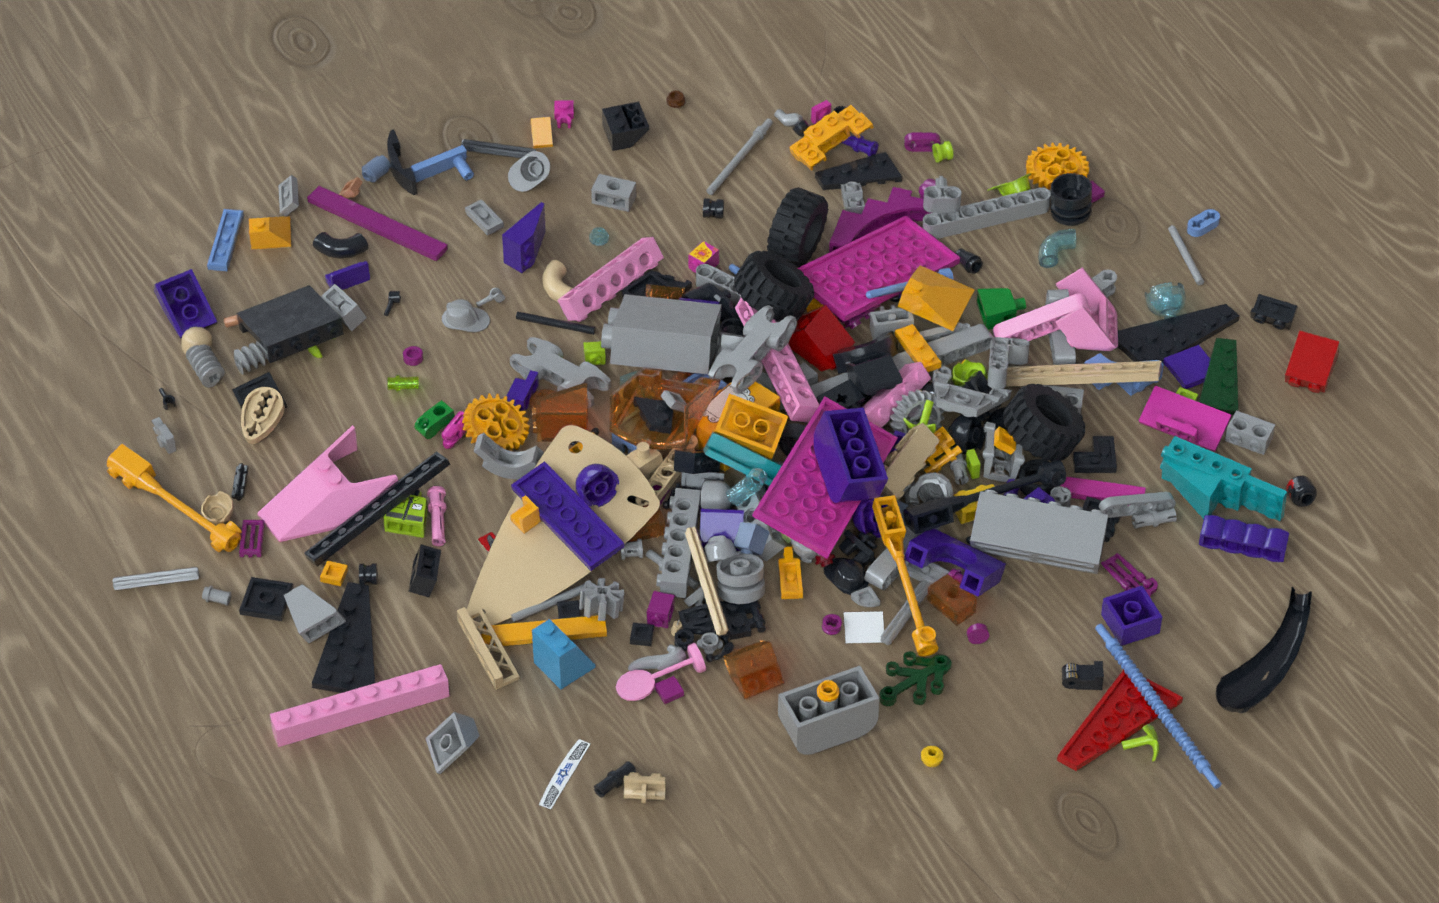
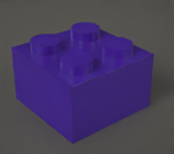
M1143 586L1103 598L1101 616L1120 643V646L1160 633L1162 615Z

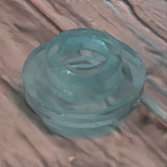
M597 227L591 231L589 240L594 245H604L609 240V234L604 228Z

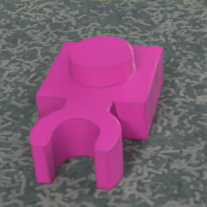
M574 100L554 101V116L557 119L558 129L561 128L562 123L568 124V128H571V119H574Z

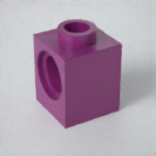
M653 591L647 608V624L655 625V627H669L675 610V595Z

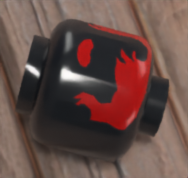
M1304 475L1292 478L1286 486L1288 497L1294 505L1299 507L1312 504L1317 496L1316 487Z

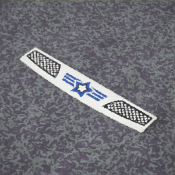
M580 739L575 743L552 777L539 803L540 806L548 809L553 807L590 746V743Z

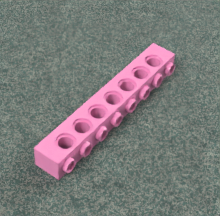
M740 298L735 307L744 326L752 315L757 313V310L751 308L742 298ZM788 343L781 351L771 349L761 362L790 420L809 423L819 403Z

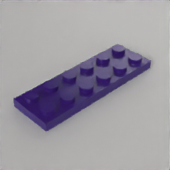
M545 461L511 484L512 490L521 499L526 495L539 508L540 519L590 571L625 547L624 542Z

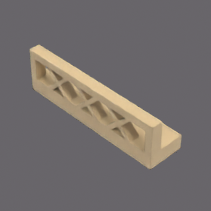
M465 607L457 610L458 623L495 690L520 680L519 674L482 608L470 613L467 612ZM480 616L482 620L480 627L475 626L472 621L473 618ZM481 634L491 636L490 645L485 644ZM491 651L501 654L499 662L493 659ZM500 669L510 670L512 676L503 679Z

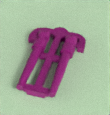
M1119 553L1101 562V565L1125 591L1140 586L1133 579L1134 577L1140 583H1143L1149 597L1157 591V581L1153 577L1146 579L1142 572L1134 568ZM1119 559L1132 574L1129 575L1116 563V560ZM1109 565H1111L1119 574H1117L1111 567H1109Z

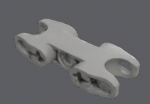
M767 305L760 309L745 324L743 334L746 337L734 350L728 347L724 348L717 356L708 374L710 381L719 383L725 377L734 376L731 383L733 392L736 394L743 392L761 375L763 369L761 360L771 349L781 351L787 345L797 326L796 318L790 315L780 322L773 323L772 320L775 314L773 307Z
M530 337L527 340V349L533 355L513 354L510 357L512 368L525 379L530 370L538 372L539 381L543 378L558 386V394L564 400L575 405L591 408L594 405V396L588 390L608 391L611 388V379L598 367L586 361L577 366L563 359L562 350L549 341Z

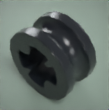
M687 629L677 631L674 636L675 646L687 651L688 645L694 643V634Z

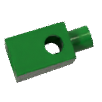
M1009 288L977 289L976 304L983 324L988 330L993 329L999 323L1015 318L1018 310L1026 309L1025 298L1014 299Z

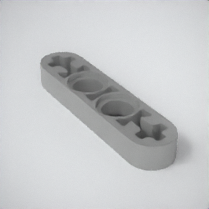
M1170 492L1108 497L1100 502L1099 509L1108 515V518L1150 513V510H1168L1174 508L1176 502Z

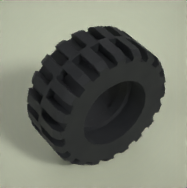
M799 187L791 189L781 201V205L778 207L773 218L767 239L768 253H774L778 257L785 258L786 261L794 264L797 268L805 265L811 259L824 232L828 214L827 200L821 195Z
M768 251L750 253L734 277V286L737 293L741 295V298L751 308L756 309L757 312L767 305L773 307V312L775 313L773 319L776 322H780L790 315L798 321L814 297L813 285L810 283L809 278L800 269H797L794 264L786 261L785 258L778 257L774 253L770 254Z
M1028 384L1021 387L1003 412L1004 425L1008 428V433L1010 436H1013L1014 441L1020 444L1025 451H1029L1033 456L1040 457L1045 461L1065 460L1085 436V422L1082 415L1078 413L1076 406H1073L1070 403L1071 401L1068 398H1064L1058 391L1055 392L1052 388L1044 387L1042 384Z

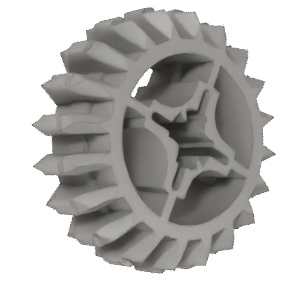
M916 389L915 393L909 391L908 396L902 395V400L896 401L897 407L892 408L894 414L890 415V418L893 420L890 423L891 427L894 428L892 430L893 433L895 430L905 434L908 432L903 418H906L912 424H918L926 400L934 402L928 425L936 424V431L938 427H942L940 421L945 419L941 415L944 410L936 407L935 395L930 394L926 390L921 391Z

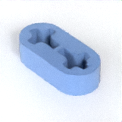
M1208 209L1188 221L1187 233L1193 237H1200L1219 225V212Z

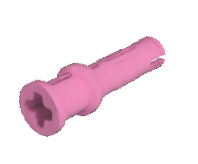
M433 486L427 490V497L429 498L428 511L431 514L432 544L434 546H443L446 543L444 531V513L447 509L444 502L446 490L440 486Z

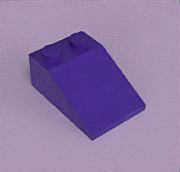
M543 202L539 203L502 234L504 263L520 273L531 268L535 263L546 232L545 205Z
M192 269L154 285V293L162 310L179 338H182L184 332L189 328H206L217 323Z

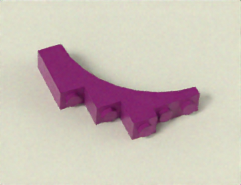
M893 187L887 202L868 198L862 214L842 210L829 242V253L899 218L907 216L912 221H923L924 216L931 212L924 210L923 199L912 197L911 190Z

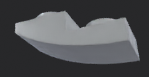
M848 182L841 184L845 211L862 214L865 203L860 183Z

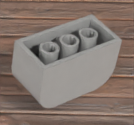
M857 666L778 694V717L798 752L809 755L851 741L868 733L878 721L880 698L861 666ZM825 680L835 682L839 688V696L832 702L822 701L817 696V688Z

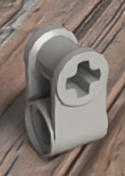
M1103 270L1092 278L1106 297L1115 293L1116 287L1114 283L1117 280V274L1114 271Z

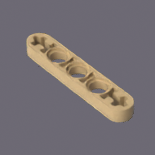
M683 435L648 480L651 487L654 485L662 486L660 490L654 491L659 502L682 473L674 471L673 458L675 450L699 448L698 439L695 435ZM669 470L673 472L670 476L662 475L664 471ZM636 497V505L641 507L649 506L647 500Z

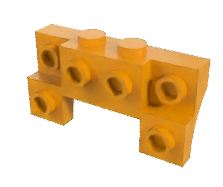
M850 105L838 114L833 111L816 124L808 127L804 131V137L791 145L789 149L797 161L802 162L812 171L813 166L822 160L824 162L827 161L824 154L851 136L850 132L859 139L861 133L869 128L872 130L874 127L862 112L859 113Z

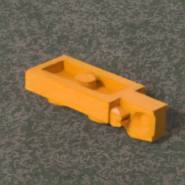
M792 546L785 547L784 558H779L778 560L781 599H802L803 587L800 559L793 558Z

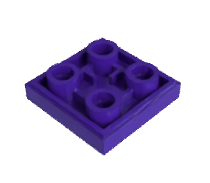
M1200 345L1165 357L1163 363L1184 389H1189L1204 383L1210 358Z

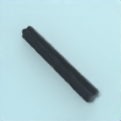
M463 139L461 143L470 152L522 158L532 151H537L534 148Z

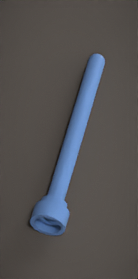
M950 268L940 269L937 272L953 280V273ZM908 281L867 291L866 297L871 299L903 291Z

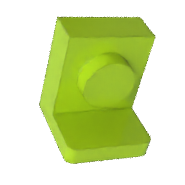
M601 341L584 342L585 361L593 365H606L605 348L601 347Z

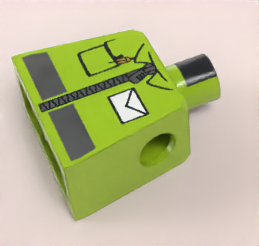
M420 490L415 491L384 515L385 532L425 537L428 514L427 499L422 497Z

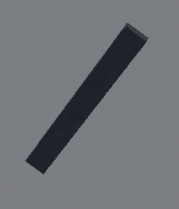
M438 452L432 454L304 553L306 558L318 567L450 465L448 459Z

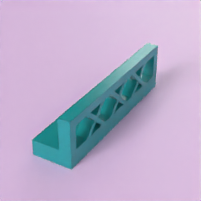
M712 431L703 449L705 455L768 486L771 485L782 467L781 464Z

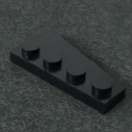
M882 152L815 172V179L822 190L841 189V184L848 182L860 183L861 186H866V183L877 182V185L886 184V181L894 180L895 183L902 182V175L888 154Z

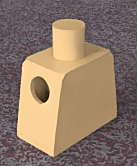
M646 442L638 443L637 449L627 455L647 480L651 478L663 462L661 453L650 443Z

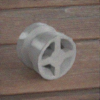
M1062 486L1053 488L1050 496L1056 502L1062 504L1063 507L1070 508V490Z

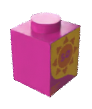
M703 241L688 254V268L696 273V268L701 264L716 267L719 264V249Z

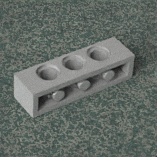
M749 476L732 490L733 501L738 510H744V523L757 524L769 531L762 556L754 555L768 561L785 548V544L779 531L752 516L766 493V489L763 483Z

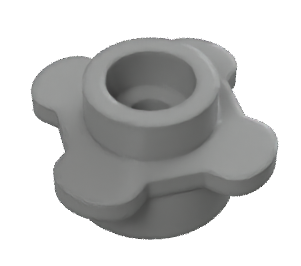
M708 632L697 641V646L702 648L705 654L708 655L713 654L717 649H721L723 642L719 641L715 633Z

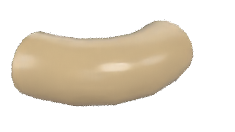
M552 260L543 273V287L549 297L558 302L559 298L573 288L562 281L567 273L565 265L558 260Z

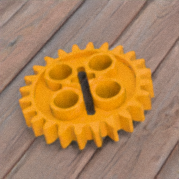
M1051 143V147L1044 144L1043 149L1037 147V151L1032 150L1031 155H1028L1026 174H1032L1028 179H1033V185L1039 183L1038 188L1046 187L1049 190L1053 180L1066 173H1076L1087 178L1089 174V161H1086V156H1082V151L1076 152V147L1069 149V144L1065 147H1062L1061 143L1058 146Z
M490 393L487 398L480 395L479 400L474 398L473 402L469 403L467 409H465L462 420L464 424L463 430L467 431L466 437H472L471 444L477 441L478 435L485 433L500 447L509 451H513V448L518 450L520 445L524 444L529 434L530 425H528L529 418L525 417L526 411H519L521 405L514 406L515 400L508 402L507 396L500 399L499 394H496L495 398H492Z

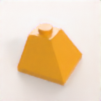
M290 216L249 219L251 249L291 247Z

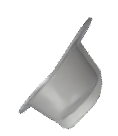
M532 151L526 154L510 168L508 173L510 185L520 192L533 189L549 175L550 162L548 157L539 151Z
M463 299L447 303V310L442 315L443 324L451 329L480 332L490 324V318L484 310L472 307L470 302Z
M724 535L711 537L708 544L705 545V556L708 563L741 553V551H736L733 542Z

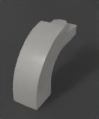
M485 433L478 435L474 452L484 460L483 468L500 477L519 480L533 470L544 454L538 446L522 452L506 450L496 444Z

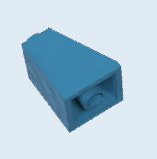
M550 619L532 630L534 663L560 689H563L596 668L595 664Z

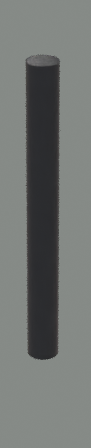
M517 312L516 314L517 320L592 335L596 331L594 326L523 312Z

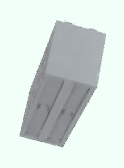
M994 490L980 491L970 546L986 554L1098 574L1108 515L1104 514L1101 510L1093 509L1090 512L1084 511L1079 506H1070L1068 508L1063 507L1058 502H1049L1047 504L1041 503L1036 498L1025 500L1020 499L1015 494H1006L1004 496L998 495V492Z

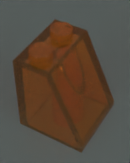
M587 383L536 398V407H532V419H536V421H533V433H537V442H552L559 431L568 425L578 426L588 431Z

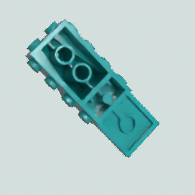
M1174 436L1169 446L1165 445L1161 453L1163 461L1160 465L1162 470L1161 478L1171 482L1203 520L1206 515H1212L1218 503L1236 511L1243 505L1247 509L1264 514L1270 519L1282 520L1285 512L1287 491L1251 476L1252 468Z

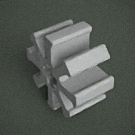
M598 578V585L592 583L591 580L586 581L584 588H581L579 609H584V616L590 618L591 615L598 613V621H605L606 614L610 615L613 619L618 618L619 611H623L624 590H619V583L614 581L611 585L605 586V578Z

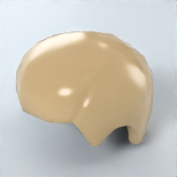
M192 327L182 335L181 347L186 354L189 348L196 345L205 344L211 346L213 338L210 331L202 327Z
M218 491L216 495H208L201 505V515L214 525L226 523L233 515L234 504L229 494Z

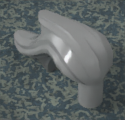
M671 644L667 648L669 653L639 658L628 666V670H663L686 660V653L681 647Z

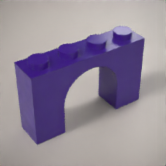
M935 528L925 531L910 540L904 558L905 561L921 569L937 561L952 563L963 568L965 572L960 588L978 597L1000 583L1006 566L1005 563Z

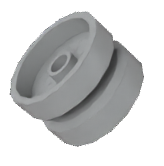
M741 553L719 560L716 565L718 594L722 600L734 604H745L757 601L763 597L765 593L764 564L759 557Z

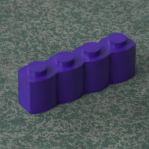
M1206 515L1201 529L1199 545L1209 549H1221L1228 553H1242L1248 557L1264 558L1272 562H1284L1289 532L1280 528L1268 529L1260 524H1246L1239 520H1225L1216 515Z

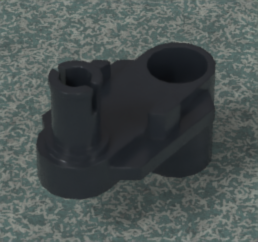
M705 283L683 294L681 297L720 302L721 322L729 318L740 319L735 309L736 306L728 299L731 297V293L728 290L721 292L713 284Z

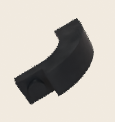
M888 331L867 343L840 349L833 354L838 374L847 372L846 362L883 351L894 357L898 354V341L893 331Z

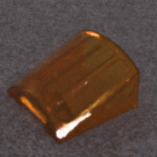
M643 367L610 394L609 431L636 446L640 442H646L649 444L650 449L664 450L688 444L720 385V380L700 377L694 383L664 379L662 378V370ZM664 390L680 394L687 405L684 407V412L673 411L671 434L649 431L646 422L640 417L639 408L633 406L634 397L663 400L661 395Z

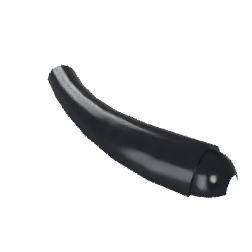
M1292 587L1288 609L1281 626L1271 641L1250 660L1221 677L1216 687L1215 695L1217 702L1224 710L1246 713L1265 700L1284 679L1298 655L1305 635L1310 614L1311 591L1301 595L1297 594L1294 587Z

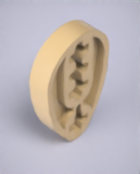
M260 387L247 395L242 407L241 427L245 440L248 443L257 444L266 438L280 422L284 414L285 405L282 396L277 390L270 387ZM269 395H271L272 399L268 398L267 400L268 407H265L263 409L264 416H261L258 419L257 415H261L262 413L260 406H264L266 403L264 397L267 398ZM256 430L257 434L249 435V433H253Z

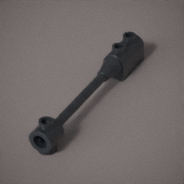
M1060 460L1044 461L1038 466L1036 474L986 490H994L1001 494L1039 481L1044 486L1052 484L1058 487L1066 481V470ZM980 492L967 496L929 498L926 502L918 505L910 504L903 511L905 522L915 535L953 523V513L968 506L970 503L978 501Z

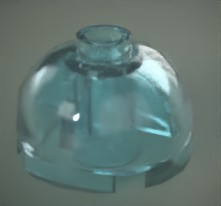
M1172 282L1159 284L1150 288L1151 293L1147 294L1145 292L1148 309L1156 316L1164 317L1165 319L1175 317L1185 306V289L1181 283H1178V286H1173Z

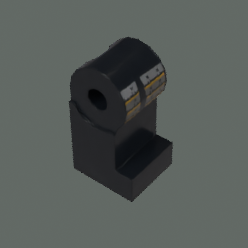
M1094 661V665L1068 663L1062 667V685L1065 688L1076 690L1103 689V661Z

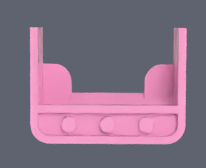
M1080 268L1057 282L1056 286L1058 289H1068L1069 296L1084 294L1091 311L1090 314L1082 305L1056 321V325L1066 336L1069 345L1072 348L1097 351H1112L1117 348V312L1084 268Z

